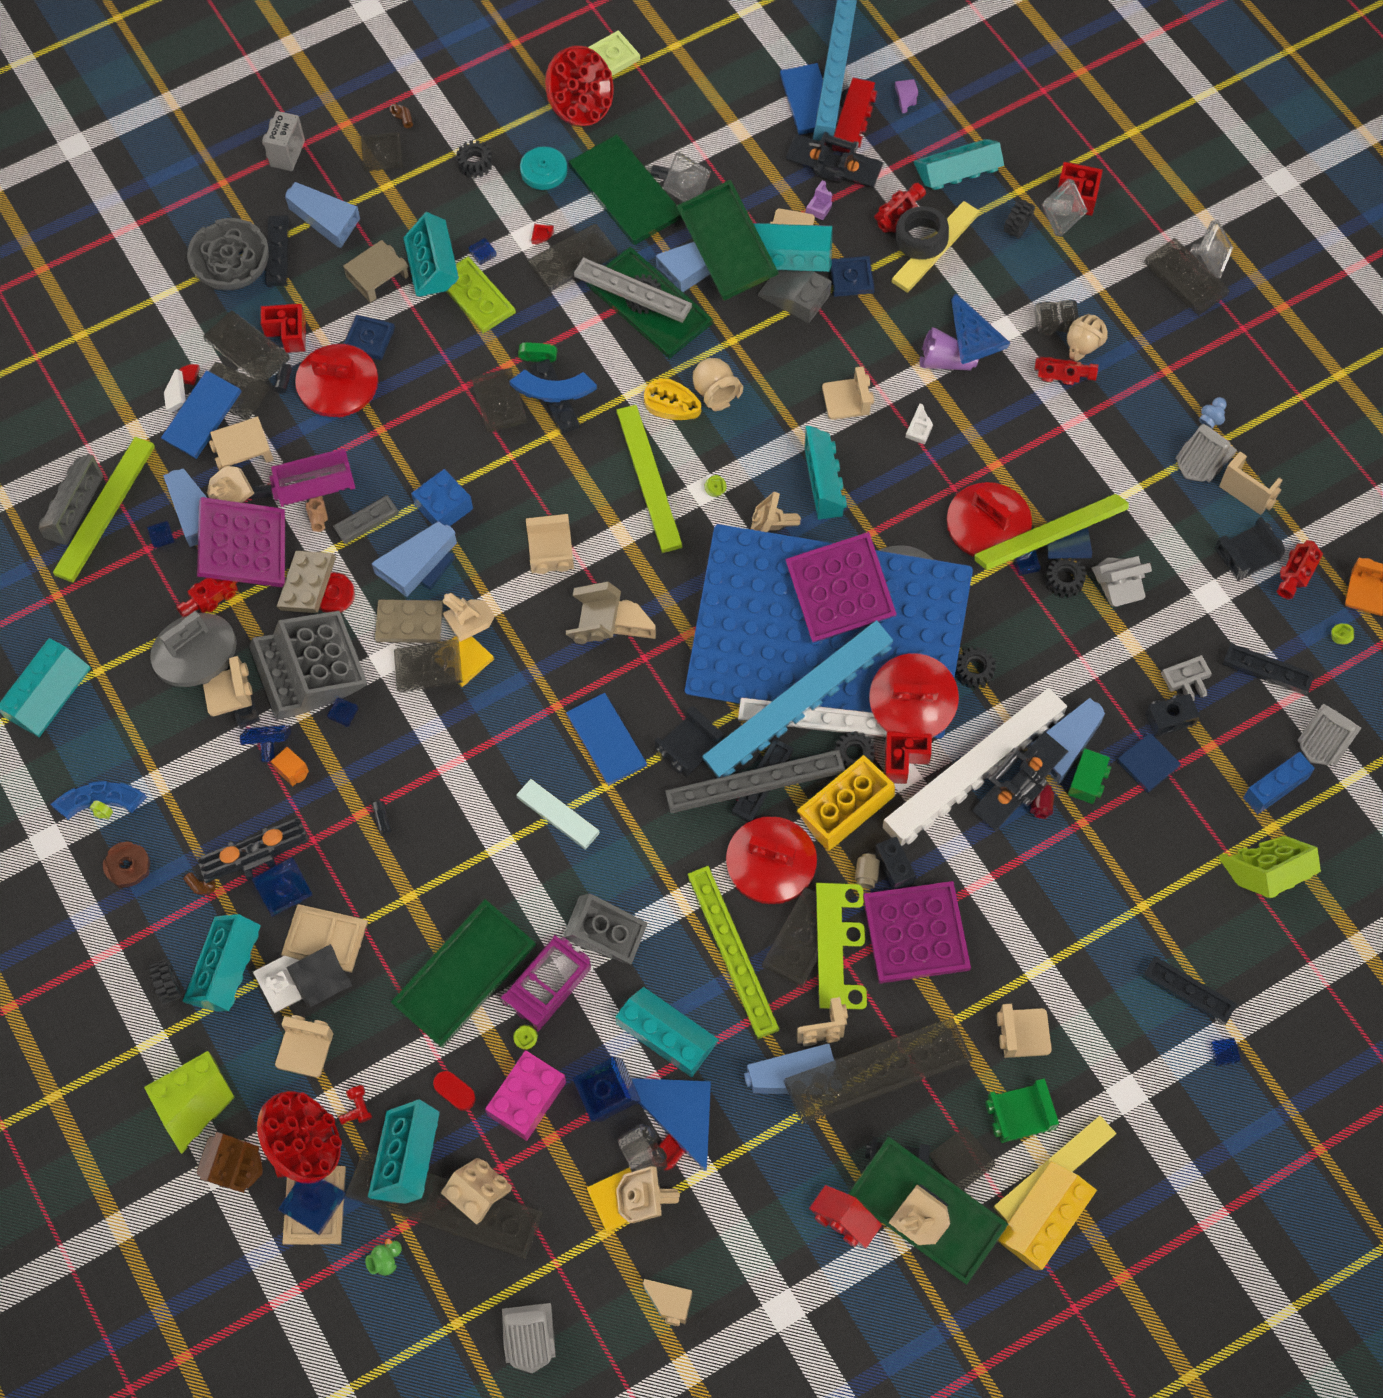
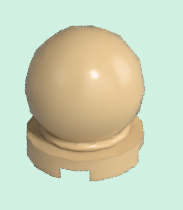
M707 358L701 361L693 371L694 387L704 397V402L708 408H712L713 411H720L731 406L729 402L735 397L739 398L743 392V385L737 377L733 376L729 365L721 359Z

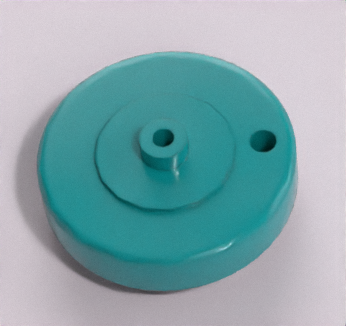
M551 147L534 148L528 151L520 162L521 177L527 185L535 189L548 190L557 187L564 181L567 175L566 158L560 151Z

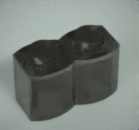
M1075 300L1041 302L1035 306L1034 313L1037 333L1050 335L1057 331L1068 333L1072 323L1079 318L1077 302Z
M639 1124L617 1138L620 1149L628 1160L631 1172L653 1166L656 1167L657 1173L668 1167L667 1155L657 1145L656 1132L647 1124Z

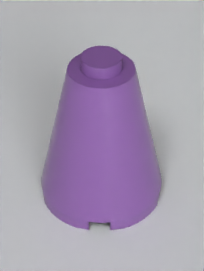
M932 327V330H929L922 348L925 356H920V367L970 371L972 367L975 368L979 359L966 364L961 363L958 341L937 328Z

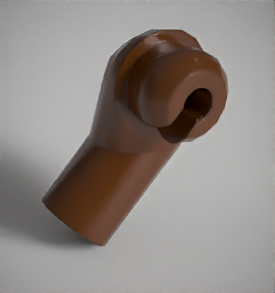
M397 104L390 106V113L394 117L401 119L405 128L413 126L408 108Z
M192 872L183 878L195 894L210 895L216 889V882L214 880L208 883L199 881Z

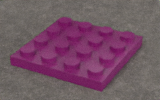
M201 497L199 500L197 576L283 587L285 584V509Z
M869 532L785 559L812 643L870 625L876 620L879 622L897 616Z
M953 881L863 894L879 984L970 971L971 965Z

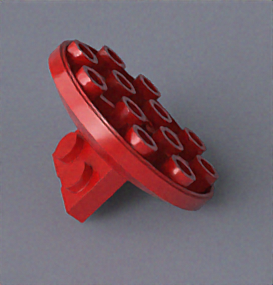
M571 46L561 50L554 56L548 66L545 80L547 100L554 112L563 121L574 126H588L601 120L612 104L614 91L612 72L605 60L597 52L585 46Z
M347 344L327 345L313 351L302 361L296 374V389L303 404L311 411L327 417H344L361 410L374 397L378 387V373L372 358L363 350Z
M977 483L966 487L954 497L947 513V528L954 543L962 551L974 557L979 552L1030 531L1032 528V515L1026 501L1013 489L998 483Z
M914 653L897 656L889 660L878 670L871 684L869 701L875 720L886 732L932 734L933 738L944 731L952 722L958 707L959 693L956 681L945 665L933 657ZM902 738L904 740L912 739L913 741L924 740L919 738Z
M762 817L752 820L734 834L728 845L726 854L728 875L734 886L743 895L756 902L780 904L798 897L810 885L816 871L817 855L811 838L799 825L784 818Z
M281 1092L263 1105L257 1121L258 1138L264 1154L275 1168L277 1178L286 1176L300 1183H315L326 1178L334 1171L340 1159L342 1141L332 1114L328 1113L317 1101L303 1092Z

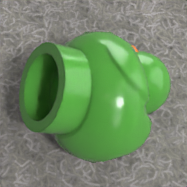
M386 1239L385 1245L375 1246L365 1260L368 1271L371 1274L378 1273L383 1276L392 1274L397 1268L394 1257L401 1253V1244L398 1241Z

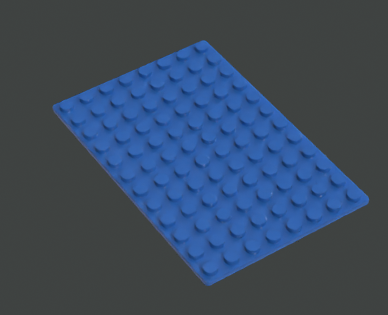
M721 524L715 525L685 686V693L687 695L740 704L741 698L774 701L870 626L867 625L812 643L785 559L833 543ZM875 550L897 614L895 617L879 621L881 626L894 640L892 645H890L892 649L882 657L880 654L873 659L874 663L866 670L863 668L856 672L858 676L847 684L844 681L838 686L840 690L833 696L829 697L826 695L821 699L823 703L819 707L872 713L869 695L876 673L889 660L904 654L916 653L933 657L945 665L953 677H955L973 572L972 567ZM945 730L934 738H943Z

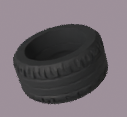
M918 206L907 210L898 219L896 242L899 249L906 256L919 260L930 259L939 255L946 248L949 240V224L941 211L933 207ZM924 226L934 229L937 234L928 239H916L911 237L908 232L913 228Z

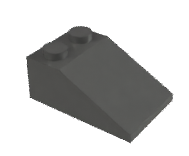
M778 270L779 274L767 281L758 293V296L810 323L830 296L831 280L812 271Z
M589 893L579 896L563 937L582 948L631 965L648 923Z

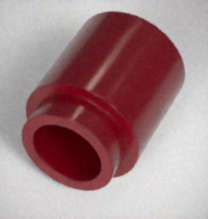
M1047 785L1031 802L1030 812L1036 818L1046 819L1053 814L1054 792L1050 785Z

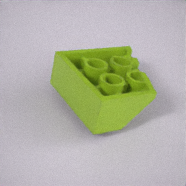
M1287 836L1262 842L1259 844V848L1247 849L1246 847L1238 849V854L1228 856L1227 853L1219 855V860L1238 886L1267 898L1276 897L1286 889L1293 888L1296 884L1308 880L1313 875L1321 872L1318 848Z
M209 1051L144 1087L163 1125L181 1154L188 1148L187 1146L203 1132L205 1126L212 1119H215L235 1098Z

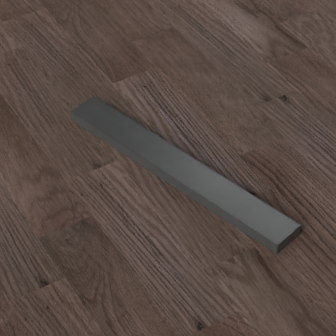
M835 750L666 790L670 813H676L841 774L845 771L840 750Z

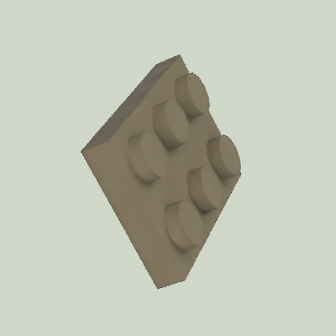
M295 551L277 604L279 610L318 613L336 556L333 553Z
M378 600L376 642L441 643L443 601Z

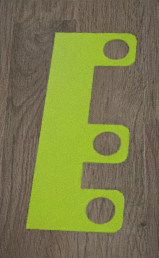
M816 883L819 1007L830 1008L831 999L840 997L841 1005L846 1004L847 1009H864L867 1006L866 988L862 985H844L843 946H862L865 943L864 926L861 923L842 922V907L860 908L863 906V888L859 884ZM848 889L858 891L859 900L857 902L850 903L846 900L845 893ZM850 927L859 929L861 936L858 941L852 942L847 938L846 932ZM858 990L862 993L863 999L860 1004L855 1005L849 1001L848 994L850 991Z

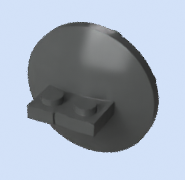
M194 611L190 615L172 622L158 635L151 649L150 659L152 667L161 680L173 686L191 687L207 684L211 679L229 667V658H232L236 651V636L230 624L222 617L211 613H197Z

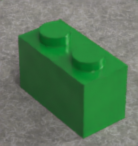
M1084 748L1068 795L1091 804L1094 803L1096 797L1101 798L1105 787L1101 785L1102 779H1107L1111 770V766L1108 765L1110 757Z

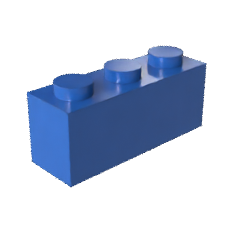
M1299 752L1249 787L1243 798L1258 815L1306 781L1315 768Z

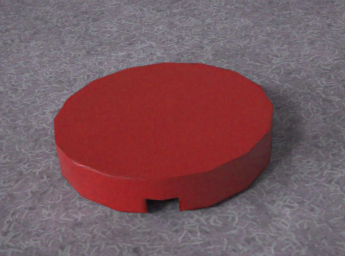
M336 572L330 574L319 607L321 611L325 613L340 611L341 613L353 603L355 588L347 576Z

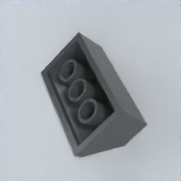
M88 454L76 458L73 465L68 468L64 482L59 485L57 495L50 502L45 517L39 523V530L45 539L68 545L104 477L93 455Z

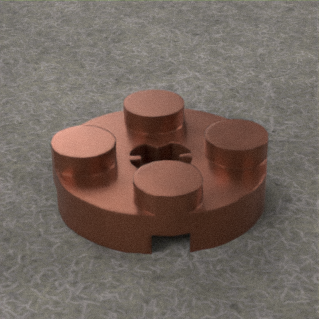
M121 842L114 845L108 851L106 860L104 859L103 861L105 875L120 888L134 886L148 877L150 873V859L143 847L132 842ZM125 860L132 862L128 869L121 868Z

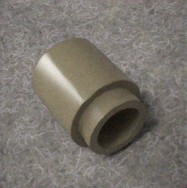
M863 854L862 857L857 858L855 880L857 881L856 884L861 885L862 888L872 889L878 881L880 861L876 859L875 855Z

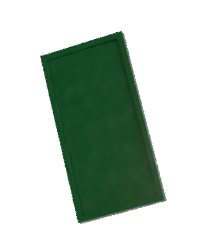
M618 134L568 161L572 171L634 246L682 219L674 201Z
M731 180L677 205L678 211L723 301L779 274Z
M632 247L626 249L605 267L635 279L636 275L639 278H642V274H645V278L651 275L652 280L656 278L657 283H660L661 291L692 303V308L683 323L656 311L651 312L650 309L647 314H645V310H642V314L638 313V309L634 312L632 307L629 308L627 306L625 298L586 282L587 286L668 359L713 324L712 317Z
M484 899L391 1003L443 1049L537 944L490 902Z
M889 1136L848 1193V1195L857 1198L876 1219L966 1285L1009 1225ZM916 1185H923L949 1204L947 1209L950 1225L936 1244L918 1245L889 1224L890 1219Z

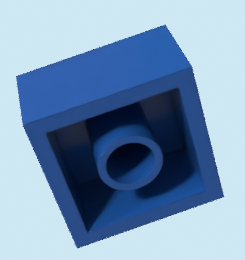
M445 469L411 493L414 506L432 525L439 521L444 526H451L473 509L471 496Z

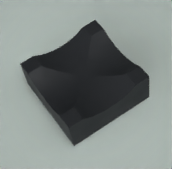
M331 944L286 967L307 1009L352 986Z

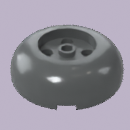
M224 218L216 220L215 224L207 228L202 227L193 236L188 247L187 257L192 272L202 283L217 290L231 291L244 288L260 277L268 262L269 248L266 237H264L256 225L243 219Z

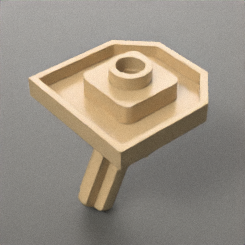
M225 466L210 478L207 494L212 499L243 503L254 494V491L240 468Z
M774 491L756 506L752 517L751 530L768 532L769 530H780L783 526L800 525L801 517L797 513L783 514V511L777 508L780 494Z
M452 593L444 595L443 603L451 609L442 614L459 641L490 627L494 614L484 600L471 599L466 601L464 598L460 600Z
M653 1166L624 1174L616 1189L618 1212L629 1223H637L661 1216L660 1204H676L679 1202L680 1197L677 1189H659L657 1169Z
M916 1185L890 1219L889 1224L916 1244L927 1245L936 1244L949 1227L950 1219L947 1206Z

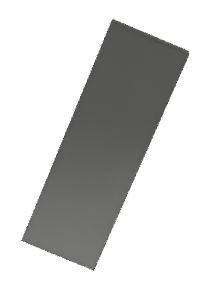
M387 495L335 524L333 528L345 545L398 515L399 511Z

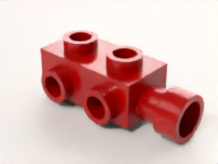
M914 183L909 188V191L900 190L895 192L891 196L892 199L888 203L883 204L879 208V212L874 216L878 222V227L883 232L895 233L900 216L907 210L918 207L916 201L921 200L926 195L924 187L919 183Z
M1040 357L1036 358L1034 370L1038 371V377H1041L1043 381L1053 382L1056 379L1062 380L1064 384L1073 385L1074 382L1079 383L1080 377L1096 381L1098 364L1090 363L1089 365H1083L1081 362Z
M1306 540L1304 543H1298L1295 549L1289 552V560L1286 566H1282L1280 569V577L1284 582L1280 583L1277 593L1282 598L1292 599L1297 591L1296 587H1306L1323 556L1315 542Z
M206 578L200 583L194 584L187 591L190 600L180 603L176 608L182 617H186L198 609L201 613L206 611L213 612L218 607L219 602L224 599L230 600L235 596V591L238 590L236 583L238 582Z

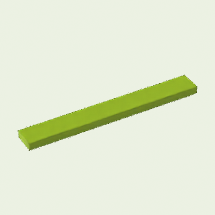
M637 404L617 409V415L661 552L665 553L682 548V542Z
M134 437L53 571L55 576L74 583L155 448L153 443Z
M1114 494L974 555L975 561L984 569L989 570L1129 509V502Z
M709 866L688 873L689 881L757 1039L779 1031L777 1022Z

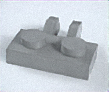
M1202 655L1162 670L1161 675L1170 692L1182 688L1183 694H1191L1194 701L1195 696L1190 685L1195 684V689L1199 696H1207V690L1202 680L1210 678L1212 673Z

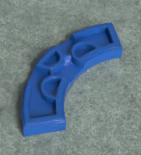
M523 370L509 381L510 385L521 394L529 398L542 399L544 402L575 400L597 389V385L584 372L570 379L550 381L538 378L527 370Z
M98 781L69 790L57 798L51 806L67 820L78 812L90 807L93 801L96 800L106 805L121 807L132 814L147 796L140 790L124 783Z

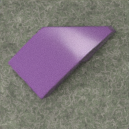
M915 80L895 82L900 109L902 113H906L909 106H914L917 103L918 89Z
M822 180L816 188L815 195L807 205L805 212L813 214L821 220H824L832 207V193L828 192L825 181Z

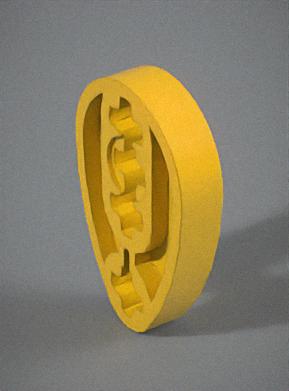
M662 378L654 380L644 391L645 407L655 416L671 420H688L697 418L701 414V402L695 394L671 379ZM654 392L658 393V395L651 397V394H654ZM667 395V398H664V400H660V397ZM676 399L673 404L670 403V400Z

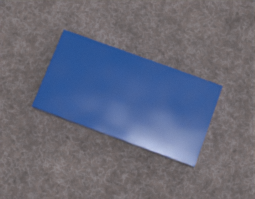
M818 63L780 70V76L798 134L814 132L823 83Z
M206 370L161 439L197 459L212 437L210 432L218 428L242 391L240 388Z
M605 693L566 712L568 719L608 786L647 766L645 759Z

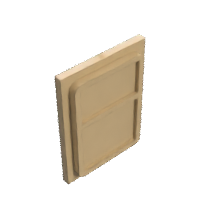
M298 904L281 956L301 960L331 944L342 969L352 973L368 920Z
M336 1166L330 1175L315 1183H300L287 1177L283 1245L341 1244L345 1166Z

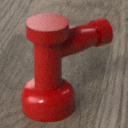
M364 1085L356 1086L346 1091L348 1099L354 1100L356 1109L339 1116L342 1125L355 1119L362 1123L372 1118L371 1113L367 1111L363 1099L366 1092Z

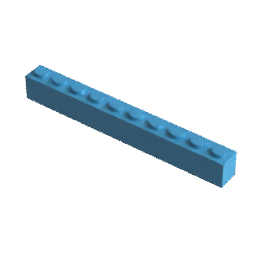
M857 0L836 1L813 140L821 141L824 132L834 136Z
M876 620L704 754L703 760L717 778L732 775L736 771L734 767L739 763L745 765L753 758L752 753L757 749L760 752L771 744L769 742L771 738L775 735L779 738L788 731L786 727L792 722L794 724L800 722L805 717L803 713L808 709L815 710L823 703L821 699L826 695L831 697L840 690L838 687L844 681L848 684L858 676L856 674L858 670L869 668L874 663L873 659L880 654L882 657L892 649L890 645H892L894 640Z

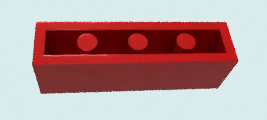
M852 78L834 137L853 143L857 141L859 142L858 148H861L863 141L861 134L866 132L868 125L866 118L871 117L873 108L871 103H875L877 91L874 90L875 82ZM833 145L832 150L843 153L850 152V150L836 145Z

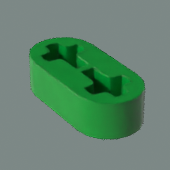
M521 343L519 345L518 357L524 361L541 362L549 359L550 362H554L558 349L551 344Z

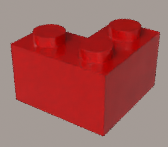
M1068 162L1063 163L1057 192L1076 196L1073 212L1093 215L1103 169Z
M302 304L261 306V326L265 337L281 336L286 353L305 352L306 317Z
M887 732L885 741V775L894 784H907L909 764L929 765L932 755V734ZM902 738H919L924 740L913 741L912 739L904 740Z
M827 1185L824 1186L809 1208L816 1215L815 1220L824 1227L830 1225L836 1232L843 1234L844 1241L853 1247L859 1245L867 1248L882 1226L857 1198Z

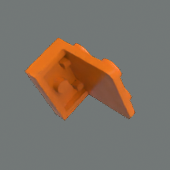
M1358 558L1351 572L1345 600L1347 607L1383 616L1382 563L1374 562L1369 558Z

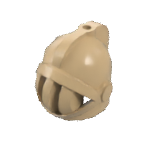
M1087 314L1081 316L1070 326L1067 334L1070 359L1079 361L1086 354L1093 352L1106 342V325L1096 315Z

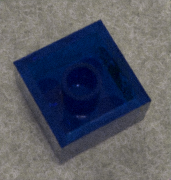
M612 1057L573 1077L591 1122H602L641 1101L623 1058Z

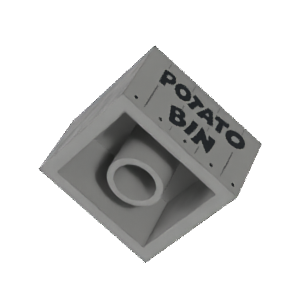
M276 111L274 118H271L267 134H264L262 140L270 167L293 171L305 142L298 115Z

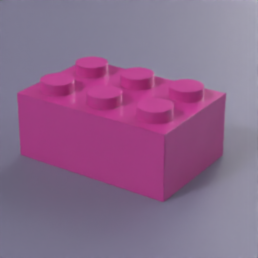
M525 1050L485 1110L488 1117L527 1141L566 1084L565 1075Z

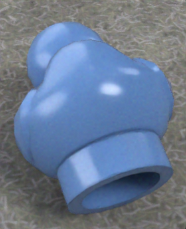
M1218 397L1213 400L1212 405H1205L1202 408V416L1199 418L1200 423L1207 425L1211 429L1215 425L1223 424L1225 421L1224 409L1227 405L1226 400Z

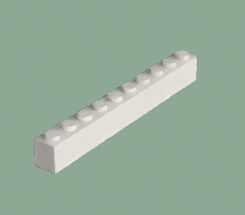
M1050 688L1046 689L885 818L883 829L892 838L897 836L901 846L905 843H912L917 838V833L922 829L924 831L928 830L938 816H945L951 810V806L957 802L959 804L968 796L967 793L970 790L980 788L984 783V779L998 769L1012 753L1011 750L1013 748H1016L1018 751L1021 749L1023 751L1027 750L1033 743L1032 740L1037 736L1040 737L1044 731L1047 732L1049 730L1048 727L1053 723L1057 724L1065 718L1064 714L1067 705Z

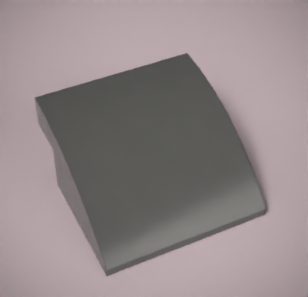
M340 611L278 620L273 635L252 638L250 643V651L276 720L297 716L329 705L351 695L368 684Z

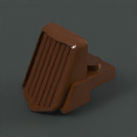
M216 1132L215 1136L209 1137L206 1142L196 1173L203 1181L244 1193L245 1189L251 1187L263 1174L259 1152L260 1147Z

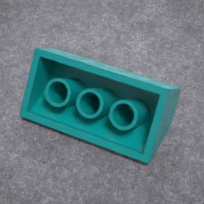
M983 139L915 160L914 165L924 185L932 188V190L943 188V184L949 182L950 184L960 183L962 178L969 177L971 179L979 177L980 173L985 171L987 173L996 172L998 167L1004 166L1000 142Z
M425 212L403 237L414 289L418 297L447 291L459 278L446 220Z
M753 223L777 270L829 272L832 266V226Z
M810 425L806 426L804 450L817 518L819 520L842 517L843 509L847 508L846 496L841 494V490H843L842 477H838L837 474L840 471L838 459L834 458V454H836L835 441H831L830 433Z
M49 638L1 700L0 713L7 720L40 737L91 667L67 647Z
M239 914L215 916L183 1002L217 1012L229 1011L235 1002L237 988L243 980V972L250 961V953L258 939V931L261 925Z
M645 987L630 997L615 1017L617 1026L691 1078L719 1041L718 1038Z
M419 1099L386 1112L368 1194L369 1198L404 1204L422 1198L435 1132L438 1126L439 1111Z

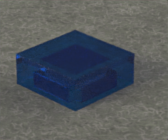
M486 238L469 247V252L479 265L497 256L496 250Z
M168 521L147 527L154 549L175 542Z
M1035 550L1014 558L1018 575L1040 571Z
M338 697L328 714V718L348 727L358 711V706Z
M1235 1038L1212 1041L1210 1043L1216 1067L1241 1061Z

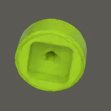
M718 475L711 476L704 484L706 493L711 497L721 496L727 487L725 480Z
M1342 623L1332 628V640L1335 643L1348 644L1354 639V629L1351 625Z
M97 800L93 801L89 807L98 819L104 818L109 820L113 814V810L109 806Z
M522 1025L514 1033V1042L521 1049L532 1048L538 1039L537 1031L530 1025Z

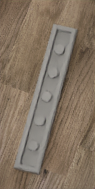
M584 257L574 272V277L682 323L692 308V303Z

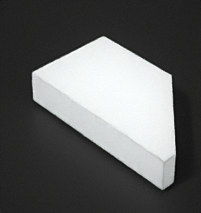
M178 369L174 371L164 391L166 410L171 413L181 408L186 401L182 371Z
M919 404L905 438L925 444L933 424L927 416L923 404Z

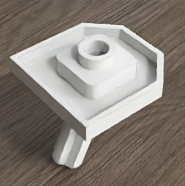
M283 956L253 972L274 1014L302 1000L286 968L299 961L297 959Z

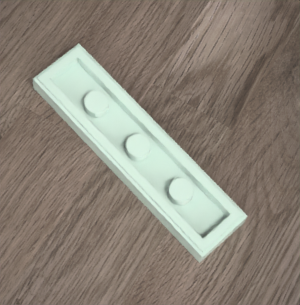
M532 779L516 795L520 801L585 850L600 833L597 828Z

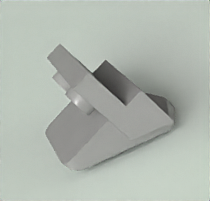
M1202 424L1193 437L1185 443L1175 459L1178 460V466L1185 479L1195 481L1206 480L1210 482L1221 472L1223 466L1235 455L1237 450L1231 446L1227 439L1207 425Z
M1139 556L1126 559L1105 558L1095 567H1092V571L1098 583L1101 584L1111 606H1120L1145 598L1141 578L1145 577L1144 573L1151 572L1152 569L1150 563L1141 564Z
M1323 704L1297 741L1300 743V748L1310 763L1334 764L1336 766L1361 730V727Z
M551 1303L502 1309L506 1363H510L514 1368L534 1373L547 1365L551 1358L556 1357Z

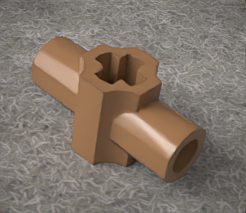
M319 496L309 499V502L306 503L311 528L315 532L323 531L325 529V521L328 520L323 497Z

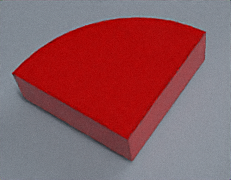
M534 224L532 244H540L550 239L554 233V226Z
M190 364L179 369L182 371L183 383L195 384L200 371L199 364Z

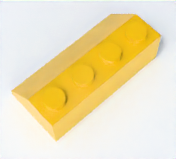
M863 755L801 806L797 812L812 835L830 851L895 797V784Z
M1050 1161L1008 1221L1009 1225L998 1239V1242L1032 1269L1043 1270L1097 1190L1077 1174Z

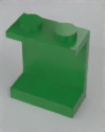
M1045 1078L1036 1080L1033 1086L997 1095L995 1091L990 1092L988 1100L985 1101L989 1115L993 1114L995 1121L992 1124L996 1137H1000L1001 1143L1056 1130L1059 1125Z

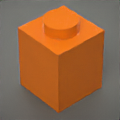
M288 747L271 761L275 771L291 786L302 782L309 772L305 762Z

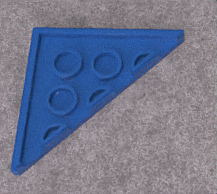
M954 294L951 301L961 363L966 364L1007 349L1011 344L1010 341L959 295Z
M620 1078V1085L633 1096L644 1110L648 1111L665 1132L669 1133L677 1144L700 1165L703 1171H707L711 1082Z

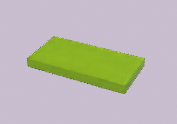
M469 256L456 263L459 278L446 292L483 334L516 313L515 308Z

